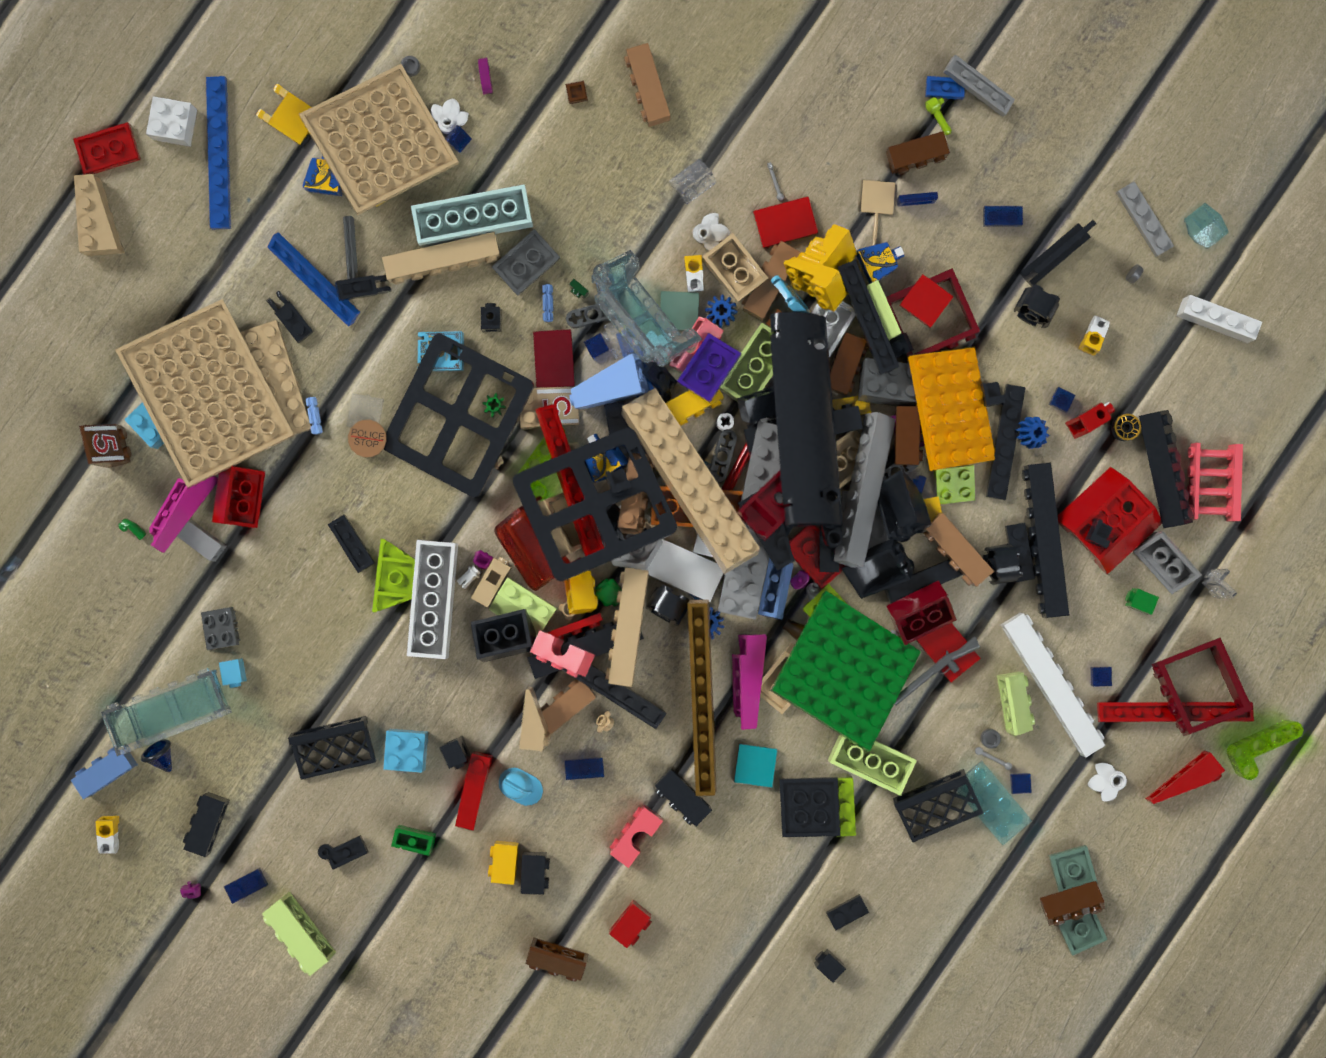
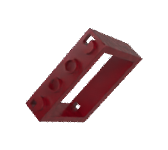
M953 268L929 279L937 285L949 280L970 330L913 354L911 351L903 355L908 364L909 356L941 352V349L946 347L950 350L959 346V341L965 339L968 342L977 338L976 334L980 332ZM914 285L886 297L901 334H903V330L892 304L904 300Z
M1221 637L1151 664L1155 673L1153 675L1161 685L1160 691L1166 697L1169 703L1168 709L1174 715L1177 721L1176 727L1179 728L1183 736L1193 734L1253 710ZM1210 648L1237 709L1192 727L1165 665Z

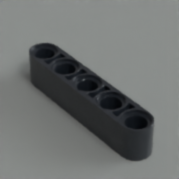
M948 559L912 574L911 580L884 591L891 604L936 581L943 584L963 574L959 570L956 572L949 565L950 560Z

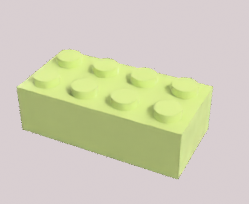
M764 323L760 324L741 352L742 355L719 388L720 391L735 401L739 397L763 390L773 376L770 339L772 333L770 327Z
M840 734L828 758L831 764L900 796L917 761L913 757L878 741H875L871 750L867 752Z
M290 891L262 913L264 922L269 927L272 926L276 932L277 939L285 943L288 947V953L298 960L301 970L304 973H308L309 976L325 965L336 953Z

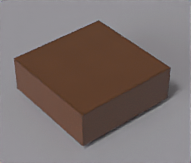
M584 81L565 84L569 105L588 101Z

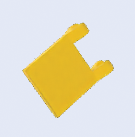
M276 84L273 90L284 99L272 117L261 109L258 110L256 115L259 119L301 145L309 132L299 114L312 107L279 84Z

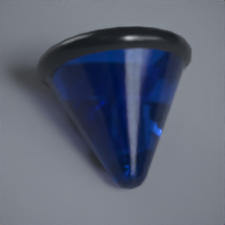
M166 739L155 742L142 753L141 761L165 772H171V742Z

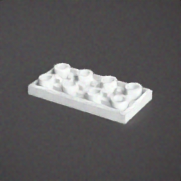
M662 539L663 543L647 569L649 576L703 600L709 599L710 603L723 575L718 564Z

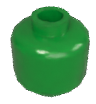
M606 578L595 587L597 589L595 595L604 606L613 605L615 607L619 604L617 596L618 591H622V588L616 580H608Z

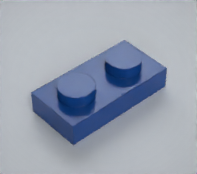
M927 76L925 97L964 99L965 88L950 77Z

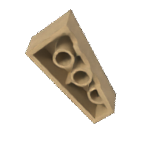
M94 174L74 175L79 252L86 256L124 254L125 252L121 246L120 236L116 230L101 179Z

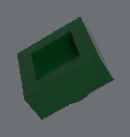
M575 279L569 283L570 292L578 299L582 297L585 300L589 295V290Z

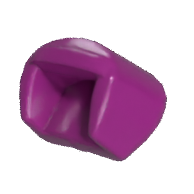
M478 550L475 552L473 563L481 569H488L493 557L488 555L487 552L484 553L482 550Z
M800 570L790 580L791 586L797 590L803 589L809 583V574Z
M188 881V885H184L180 889L183 898L191 899L201 895V884L199 883L192 884L191 881Z

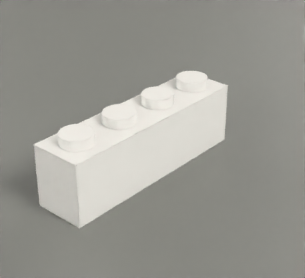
M1193 295L1182 299L1176 315L1246 343L1256 340L1262 324L1259 320Z

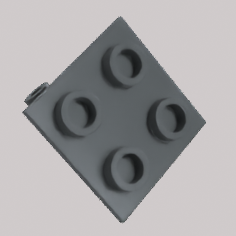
M233 607L201 612L207 650L239 645L241 640L239 639L238 631L235 632L239 628L234 626L238 622H234L236 620V610L234 611Z

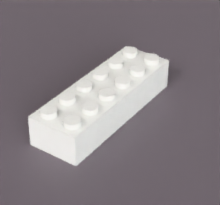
M417 540L407 656L436 659L449 658L458 543Z

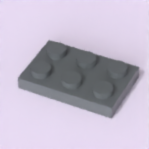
M534 229L494 264L492 268L512 291L519 296L552 267L560 257Z

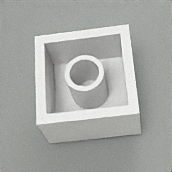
M153 97L146 134L155 141L191 147L197 109L188 102Z

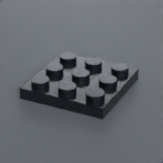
M838 777L779 779L782 837L841 836Z

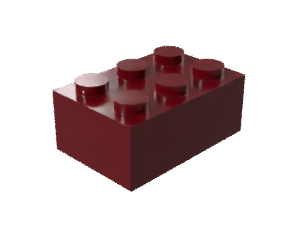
M939 581L886 606L895 630L904 645L957 620L948 594Z

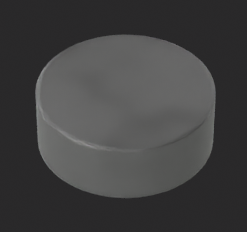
M406 56L402 59L401 64L408 76L412 77L419 73L420 63L417 58Z
M1136 264L1128 272L1125 280L1131 284L1135 283L1142 275L1144 268Z
M986 729L982 732L980 740L985 747L993 749L1000 744L1001 737L996 730Z

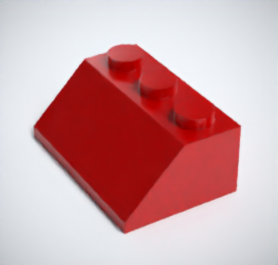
M231 466L218 474L212 522L258 528L265 471Z

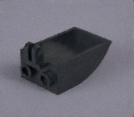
M903 470L882 481L878 506L888 539L906 542L910 540V537L923 533L926 528L932 525L921 493Z
M890 539L867 550L864 567H849L845 565L842 571L859 597L863 599L911 580L915 566L912 559L906 555L903 545L897 542V540Z

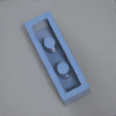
M769 558L758 611L759 615L783 619L794 563H790L777 571Z
M118 746L113 747L107 751L108 755L106 757L95 759L91 762V767L88 769L84 767L75 773L76 777L71 779V782L82 799L91 797L138 765L126 746L120 748Z

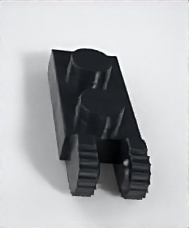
M371 275L335 282L339 301L391 292V287H376V283L387 281L386 275Z
M277 291V297L285 304L279 309L273 299L268 298L266 301L297 343H301L314 331L293 304L280 291Z

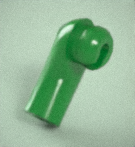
M127 518L118 524L121 531L126 532L129 529L139 540L147 534L137 523Z

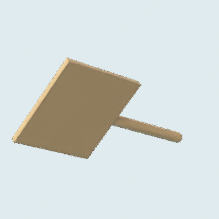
M863 180L861 212L875 213L872 246L876 245L878 215H893L895 183Z

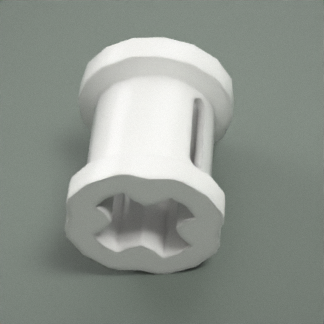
M729 413L719 415L716 423L718 429L721 431L732 429L734 425L733 416ZM726 418H728V419H729V422H728V423H729L730 425H729V426H728V425H725V426L723 427V426L721 425V424H722V420H720V419H724V420H725Z

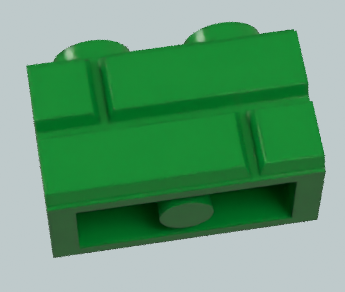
M398 825L395 828L391 847H401L403 850L429 856L433 850L436 833Z

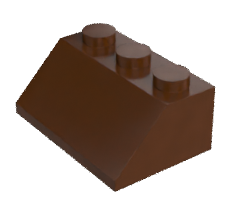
M533 937L525 964L529 965V968L533 970H547V973L550 975L558 976L560 974L566 976V979L576 982L577 980H582L589 954Z

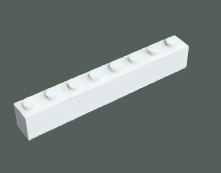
M1018 613L1000 626L1080 755L1088 757L1105 746L1103 742L1105 738L1099 729L1096 730L1094 728V720L1089 713H1085L1083 710L1084 704L1081 699L1073 694L1074 688L1068 680L1065 681L1062 676L1064 672L1060 665H1055L1052 660L1054 656L1048 647L1045 648L1042 644L1043 638L1038 631H1034L1031 626L1033 625L1031 618L1028 615H1024V613Z

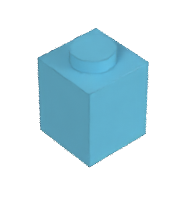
M243 658L219 663L223 685H229L230 688L241 686V682L247 681Z

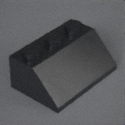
M526 609L471 622L476 658L482 662L530 652L536 640V631Z

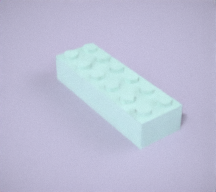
M525 184L411 206L417 241L421 248L491 232L499 234L533 227Z

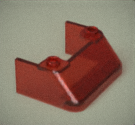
M541 496L536 497L537 502L542 499ZM520 506L496 525L494 532L527 585L532 590L537 591L555 580L526 512L523 506ZM566 556L562 557L564 563H570Z

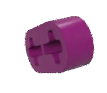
M479 58L478 66L483 95L493 94L488 58Z

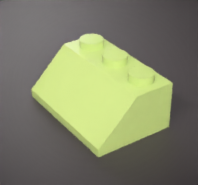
M877 280L867 285L888 340L899 336L901 331L879 281Z
M507 577L489 610L496 615L526 609L537 637L539 631H544L558 608L512 578Z
M1023 672L997 675L1006 732L1016 736L1032 731L1035 719L1033 713H1030L1029 708L1032 702L1026 690V687H1028L1027 676Z

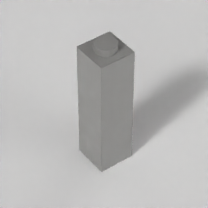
M189 519L177 535L178 538L209 561H216L227 547L191 519Z

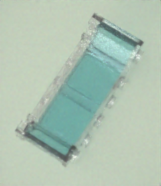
M629 250L599 265L591 276L592 283H596L598 294L594 295L595 302L642 362H657L658 366L664 367L672 359L688 350H693L702 338L693 328H687L682 333L678 331L634 276L640 268V263L635 254Z
M209 668L198 671V676L195 673L185 677L186 681L179 683L177 680L167 684L168 688L161 690L158 687L150 690V695L145 697L142 694L134 696L129 703L118 705L117 702L106 706L107 710L101 712L116 755H123L231 714L232 710L227 705L216 675L217 670L210 671Z

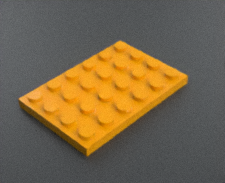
M975 347L909 356L908 360L929 470L934 471L995 460V449L987 408L984 406L983 392L980 385L982 382Z

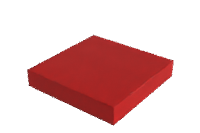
M922 274L899 306L931 328L954 296Z

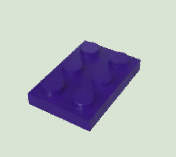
M708 333L677 382L710 403L742 354Z

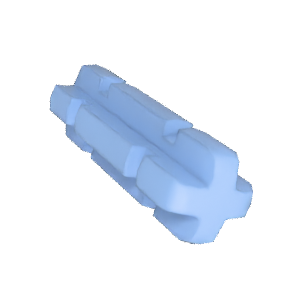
M306 398V405L309 407L307 409L309 422L312 424L311 433L314 435L321 434L323 430L322 425H320L319 408L316 407L318 405L317 398Z

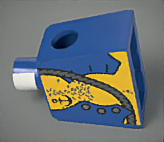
M323 156L322 159L312 158L302 187L307 192L342 197L343 190Z
M887 242L857 250L856 255L869 284L877 280L880 281L898 268L896 260L905 256L901 246L891 250Z
M598 434L587 438L589 443L600 439ZM618 447L586 460L593 483L605 480L606 471L611 473L628 465V459Z

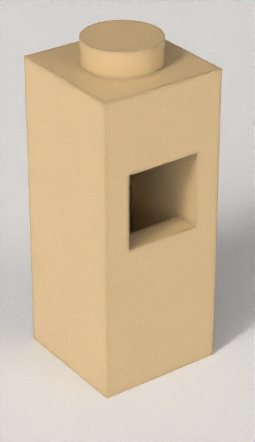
M499 557V559L493 558L471 598L487 608L490 607L512 569L509 566L510 562L502 557Z

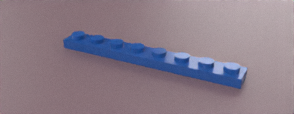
M225 76L206 77L210 228L212 230L231 229L227 78Z

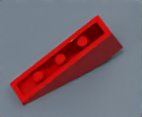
M1204 750L1145 799L1149 803L1156 804L1211 782H1216L1222 777L1221 774L1225 769L1211 752Z
M477 751L471 754L455 826L474 831L492 755Z

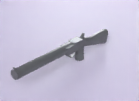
M972 637L960 649L950 654L946 651V655L900 692L895 705L897 706L934 674L940 673L939 671L946 665L949 669L940 674H944L950 669L953 673H956L960 668L953 660L979 649L980 646L976 637Z

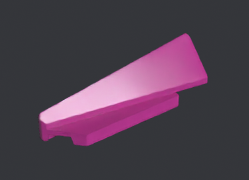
M212 476L190 488H187L183 479H177L149 527L150 534L154 539L153 543H151L152 547L162 553L168 549L217 484L218 478L216 476Z
M765 634L738 635L740 654H732L733 712L736 717H741L742 730L756 729L767 636Z

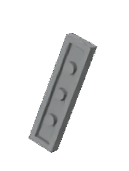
M957 55L951 58L943 72L1002 117L1008 113L1015 100Z
M1135 182L1116 192L1155 257L1174 246Z

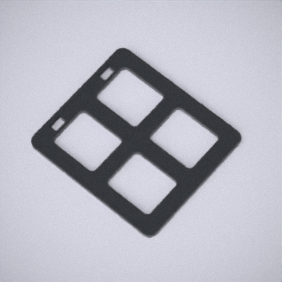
M438 333L433 336L386 432L387 442L384 450L471 497H478L481 495L534 389V383L527 377ZM453 346L463 350L460 356L451 352ZM442 352H446L471 365V371L455 403L452 405L425 391V385ZM505 372L514 376L512 382L503 379ZM487 374L516 389V393L497 428L470 415L468 412ZM417 403L428 407L446 418L444 426L428 456L410 448L399 440ZM461 426L490 441V445L473 479H469L443 465V460Z
M632 428L617 431L517 473L513 477V485L555 580L559 582L566 581L666 538L677 530L676 521L639 439ZM621 445L625 446L638 474L636 479L630 481L632 490L614 497L610 490L598 493L584 462ZM635 448H637L641 456L637 460L634 459L631 452ZM566 468H571L582 491L584 500L551 515L544 516L531 489V484ZM645 492L658 518L659 525L625 540H619L605 509ZM660 502L666 512L661 515L656 508V505ZM591 515L605 543V548L569 564L564 563L551 532L573 521Z

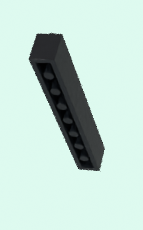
M1051 462L1026 465L1024 470H1022V479L1026 481L1024 496L1025 500H1028L1029 505L1026 513L1027 518L1031 522V527H1029V536L1033 539L1031 554L1032 557H1035L1036 565L1033 566L1038 580L1036 593L1040 597L1038 612L1042 614V618L1070 616Z

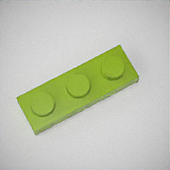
M853 777L838 778L841 836L837 837L856 836Z

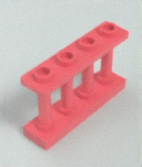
M1192 443L1188 448L1190 466L1187 469V476L1190 477L1187 491L1189 493V506L1193 511L1192 520H1197L1199 514L1225 515L1226 521L1230 522L1241 521L1243 444L1229 445L1227 450L1201 449V443ZM1200 457L1226 458L1228 460V467L1226 469L1200 468ZM1200 476L1226 477L1228 479L1227 487H1199ZM1199 495L1225 496L1227 498V506L1200 507Z

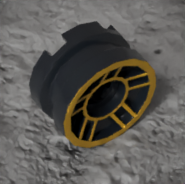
M1133 414L1120 415L1111 423V434L1118 441L1132 440L1139 435L1141 423ZM1123 425H1128L1129 428H1127V430L1124 431Z

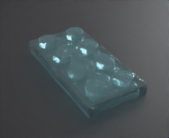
M980 761L966 773L984 812L978 817L1002 846L1032 822L983 761ZM963 785L957 790L959 795L965 797L969 791L967 785ZM967 802L973 811L978 810L976 804Z

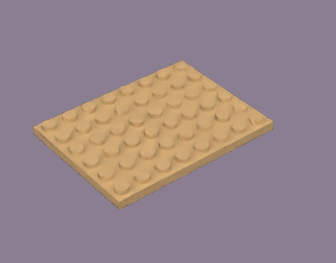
M223 299L115 349L187 488L294 436Z

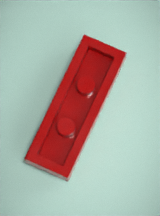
M601 613L546 633L559 639H564V634L571 632V635L583 632L582 628L588 625L590 629L601 625L599 621H602L603 617Z

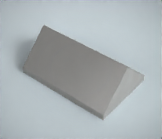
M1163 531L1154 532L1133 551L1171 594L1202 576Z

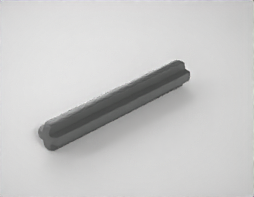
M353 216L343 217L347 279L358 278Z

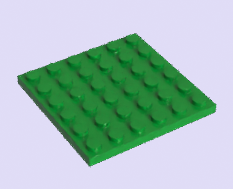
M825 591L770 691L868 752L876 741L921 651L910 644L904 645L900 637L828 591Z

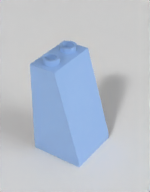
M630 354L570 389L571 394L569 398L571 405L575 409L585 410L642 396L649 392L646 377L642 373L644 367L641 356Z

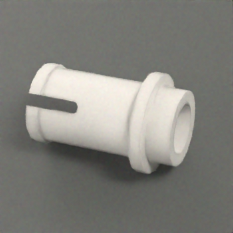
M475 565L469 566L468 570L457 582L466 589L469 584L480 577L481 571Z

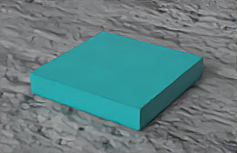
M739 743L734 782L772 788L778 749Z

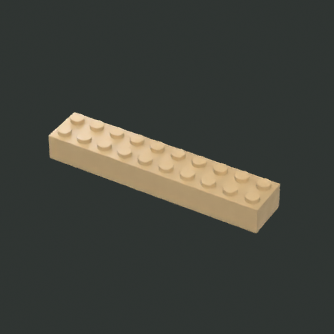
M656 388L622 406L621 415L635 431L644 451L722 572L726 574L755 557L760 550L759 546Z

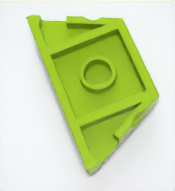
M385 539L380 540L372 612H378L412 599L415 558Z

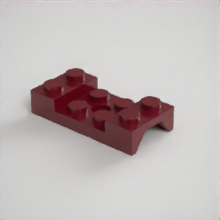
M780 470L737 512L738 516L764 542L785 521L784 508L786 506L774 500L775 494H782Z

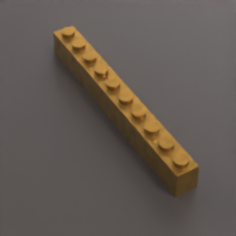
M709 599L689 600L688 622L696 796H715L717 783Z

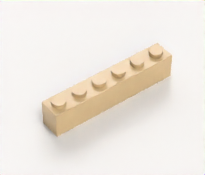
M495 232L385 256L382 257L387 280L396 285L404 283V280L410 278L412 280L422 279L423 275L437 276L442 274L441 271L445 270L454 272L460 270V267L468 266V268L476 267L479 263L485 261L486 263H494L498 261V258H501L497 236Z
M625 567V572H621L620 583L623 586L622 591H618L617 602L620 603L619 610L615 611L614 622H617L616 630L613 629L611 641H614V648H610L608 660L612 661L611 668H607L606 680H609L608 684L633 687L649 579L648 570Z

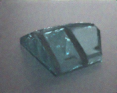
M1206 203L1184 219L1189 236L1195 243L1207 249L1229 233L1222 216Z

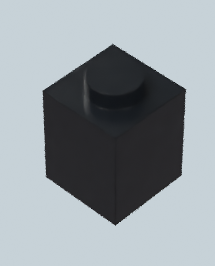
M828 949L824 952L821 951L815 957L816 961L814 964L816 968L832 983L846 970L845 965Z

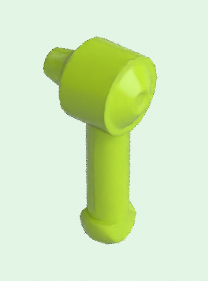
M933 97L925 102L926 110L934 115L944 134L949 135L952 130L940 111L944 99L942 97Z

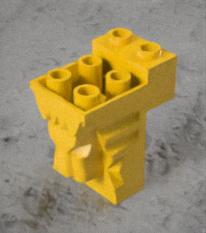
M833 224L828 229L825 238L815 237L813 241H810L805 252H801L798 257H792L783 263L791 286L797 291L802 290L810 296L816 297L817 304L822 309L835 311L847 295L837 267L853 261L857 255L850 230Z

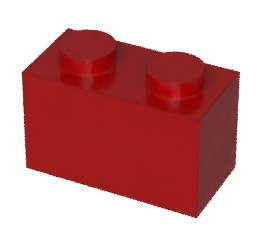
M633 900L609 929V935L625 948H628L630 944L633 946L640 937L638 934L641 930L645 931L652 922L650 920L651 913Z

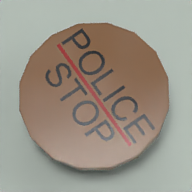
M361 420L355 423L348 434V443L351 450L364 458L378 455L384 449L387 442L384 428L373 420Z

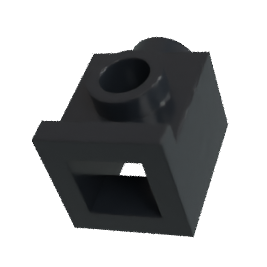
M486 303L485 307H481L482 332H502L501 308L496 307V303ZM489 313L494 314L491 320L487 319Z

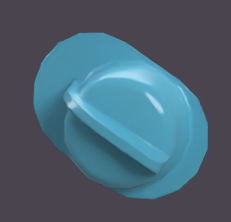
M509 768L500 775L499 788L501 792L515 802L525 806L533 805L542 797V784L529 773L518 768Z

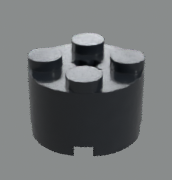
M1034 284L1032 287L1024 289L1014 308V312L1017 311V316L1032 326L1036 327L1037 324H1042L1041 328H1047L1059 308L1060 298L1057 295L1043 291L1044 289L1041 286Z
M1010 543L984 549V551H987V554L983 555V559L994 571L990 575L992 579L989 581L990 584L997 585L1013 582L1023 576L1022 568L1019 566L1018 558L1020 557V552L1017 546L1013 547Z
M665 585L656 587L645 608L648 610L651 607V613L669 623L671 620L675 621L674 625L679 626L688 610L689 599L680 594L679 596L672 593L673 590Z

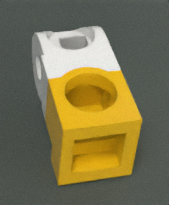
M702 255L684 256L688 292L703 291Z
M1095 315L1078 349L1090 355H1096L1101 349L1110 322Z
M101 816L95 821L97 846L100 854H116L118 852L119 816Z

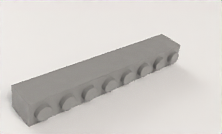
M880 412L867 413L863 422L858 453L855 458L856 462L851 476L846 507L843 512L842 542L835 549L834 561L849 567H864L896 419Z

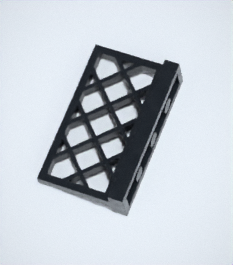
M1092 220L1084 227L1079 223L1076 224L1023 269L1020 275L1031 287L1038 283L1091 238L1087 232L1097 223Z
M362 716L291 733L288 741L289 745H292L300 779L376 763L367 726V717ZM364 731L365 740L363 743L352 738L355 732ZM343 736L348 739L344 748L334 743L336 737ZM323 740L329 744L325 752L315 747L318 741ZM350 741L360 746L356 754L346 750ZM306 745L311 749L307 756L299 753L297 746ZM331 745L341 751L337 759L327 754ZM363 748L369 752L370 759L363 760L357 755ZM312 750L323 755L318 763L308 758ZM343 752L353 758L349 764L339 761ZM324 757L334 762L331 768L326 769L320 765ZM305 761L315 766L313 772L304 773L303 764Z
M964 769L893 798L894 806L912 843L984 813ZM963 785H967L969 789L966 797L957 794L958 788ZM946 793L952 796L949 803L946 804L938 801L940 795ZM954 797L964 800L961 809L951 806ZM930 801L934 804L931 811L921 809L922 803ZM967 802L976 804L978 810L970 813L964 809ZM937 804L946 807L943 816L933 813ZM908 808L916 810L913 819L905 817L903 810ZM949 809L959 812L956 819L946 818ZM919 812L929 815L925 824L916 821ZM932 816L941 819L939 826L933 827L928 825ZM916 824L924 827L922 833L914 836L911 831L913 825Z

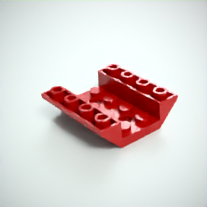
M1109 467L1058 515V523L1067 533L1071 532L1096 558L1094 562L1106 575L1162 524L1156 507L1127 477L1112 467ZM1126 501L1132 504V510L1129 513L1123 509V504ZM1094 519H1101L1103 523L1112 527V531L1107 539L1110 541L1108 548L1102 549L1085 541Z

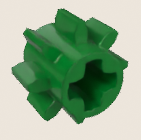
M495 393L494 397L487 395V402H482L483 405L487 406L484 412L488 413L490 411L493 418L495 413L502 416L501 410L507 408L502 405L505 399H498L497 393ZM494 401H496L499 407H495L493 410L490 404H494Z

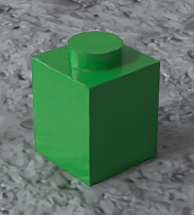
M1132 588L1126 595L1125 601L1127 602L1125 606L1146 615H1152L1159 597L1141 589Z

